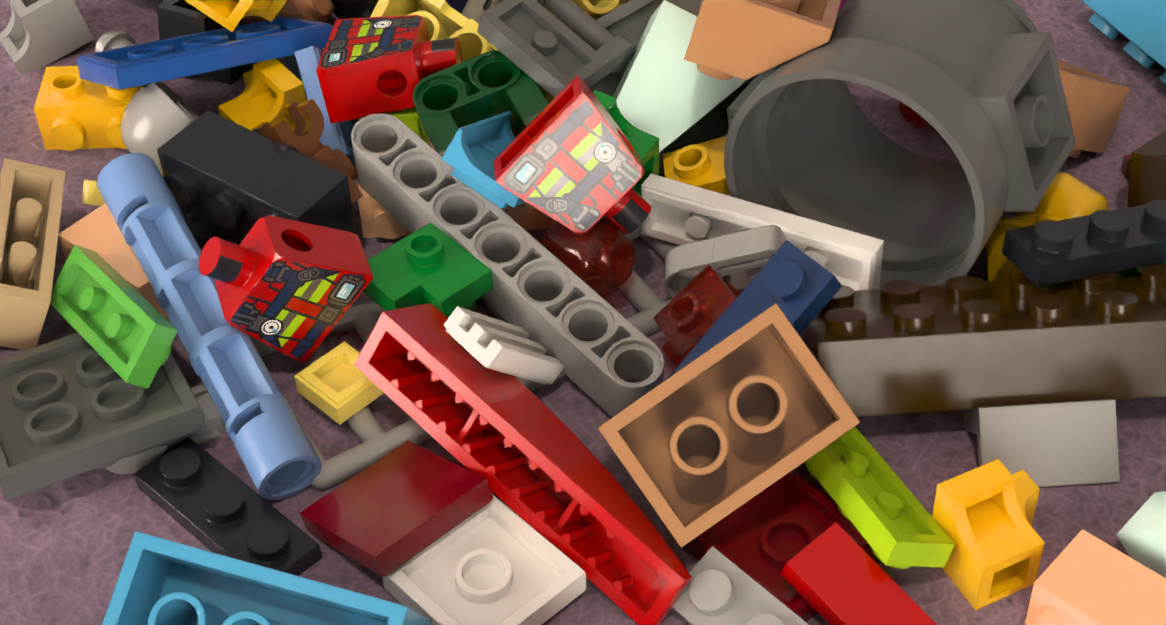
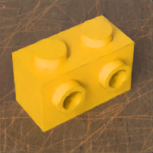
M78 66L46 67L34 106L45 149L65 151L92 148L128 149L122 141L120 125L125 108L143 85L118 90L80 79Z

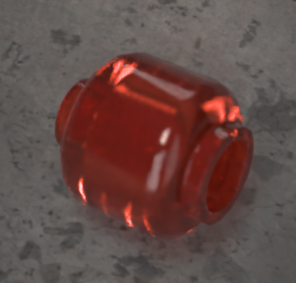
M602 217L582 235L575 233L555 220L540 240V244L602 298H608L620 286L625 284L632 274L635 263L634 246L627 234L606 217Z

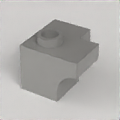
M7 0L11 7V18L7 27L0 33V43L21 75L41 69L94 40L74 0Z

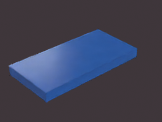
M283 16L274 18L272 22L262 20L237 25L233 32L226 28L84 54L77 58L80 79L122 90L295 55L294 52L310 46L324 49L333 26H330L329 23Z

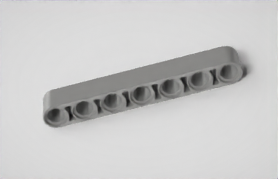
M380 113L366 116L354 125L351 132L355 167L358 173L357 180L361 187L411 233L428 223H432L492 270L493 289L481 297L510 324L522 327L530 334L529 340L540 343L547 350L545 355L559 360L565 366L562 372L610 416L614 417L663 382L664 359L658 347L501 208L452 176L454 168L441 159L442 156L401 120L392 115ZM591 339V340H595V341H589V342H587V341H582V340ZM636 379L641 380L642 382L631 383L626 382L625 380Z

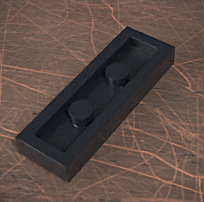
M1153 200L1145 205L1113 211L1099 210L1087 216L1060 221L1046 220L1033 226L1006 230L1002 254L1036 287L1166 262V200Z
M190 437L185 438L134 474L138 489L213 553L296 576L301 575L322 558L320 546L315 540Z

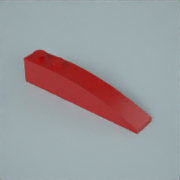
M427 303L383 311L354 366L469 471L486 478L490 490L533 529L586 572V578L638 625H660L692 576L655 526L613 475L576 435L514 375L485 368L446 332L447 328L444 324L448 318L434 305Z

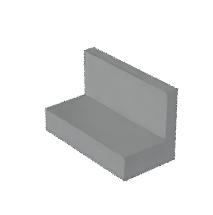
M1114 399L964 409L966 431L977 434L979 467L999 459L1011 474L1024 470L1038 487L1120 482L1116 403Z

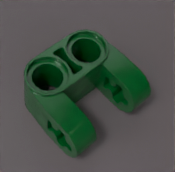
M499 50L485 52L425 77L415 86L412 94L424 140L442 157L460 127L509 111L512 113L510 118L511 129L515 127L517 133L520 134L548 105L536 82Z

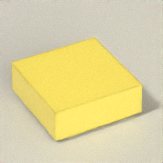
M345 341L294 376L297 392L339 425L384 394L383 391L354 366L360 352Z

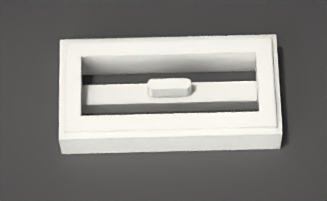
M459 306L456 307L444 324L447 328L445 331L485 368L542 384H552L565 367L556 358L545 355L547 350L540 343L529 340L530 334L522 327Z

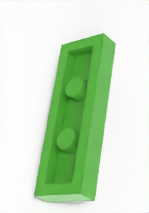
M74 245L52 288L50 304L126 383L148 389L159 367L168 359L172 342L178 330L96 251Z

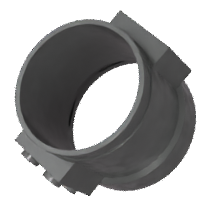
M847 0L837 13L829 42L756 75L726 110L729 117V130L724 149V168L731 197L884 240L879 289L883 283L895 280L911 281L920 286L946 285L948 279L967 274L995 231L1003 212L1035 211L1076 144L1051 33L1038 32L1030 18L1013 0ZM846 81L879 90L913 109L940 133L961 164L928 159L912 153L891 141L862 113L854 101Z

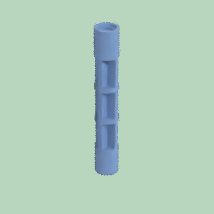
M141 153L125 154L113 159L99 173L97 187L126 243L132 247L149 279L160 307L166 311L172 325L178 330L177 334L189 355L188 359L196 375L201 377L226 425L225 429L259 494L267 500H281L303 491L320 474L322 469L321 461L287 399L281 395L256 350L253 338L232 327L224 319L215 287V279L200 273L199 258L202 251L186 224L183 213L154 160Z

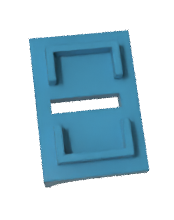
M509 111L460 127L441 158L454 168L452 176L501 209L508 206L515 208L525 203L524 200L504 189L495 181L493 161L515 139L510 126L512 113Z

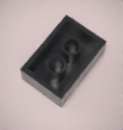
M209 110L157 149L163 178L179 205L184 220L200 249H203L207 241L212 237H218L240 245L258 219L268 215L356 234L347 175Z

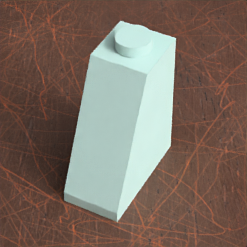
M666 0L660 4L650 17L637 44L636 52L628 63L613 95L616 98L621 114L630 124L641 131L659 138V153L749 80L733 77L730 80L716 79L699 71L696 63L684 60L697 16Z

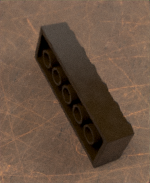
M1166 264L1147 265L1142 268L1141 273L1117 274L1112 272L1042 287H1036L1023 273L1013 275L1011 281L985 282L977 277L959 276L948 279L946 285L920 286L911 281L895 280L883 283L880 289L854 291L853 288L842 285L839 291L802 332L800 338L856 416L1100 399L1116 400L1166 396Z

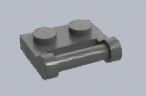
M504 0L481 15L477 30L482 37L554 98L577 75L590 88L609 73L616 74L620 72L631 61L636 52V46L623 35L615 37L572 0Z

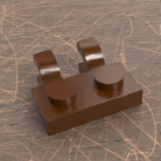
M313 99L305 100L300 105L296 101L289 102L281 108L283 115L288 119L289 126L284 120L276 121L272 125L268 122H262L252 129L268 139L347 175L352 204L363 196L354 183V180L358 178V173L348 157L336 148L332 151L329 145H323L319 139L324 130V117Z

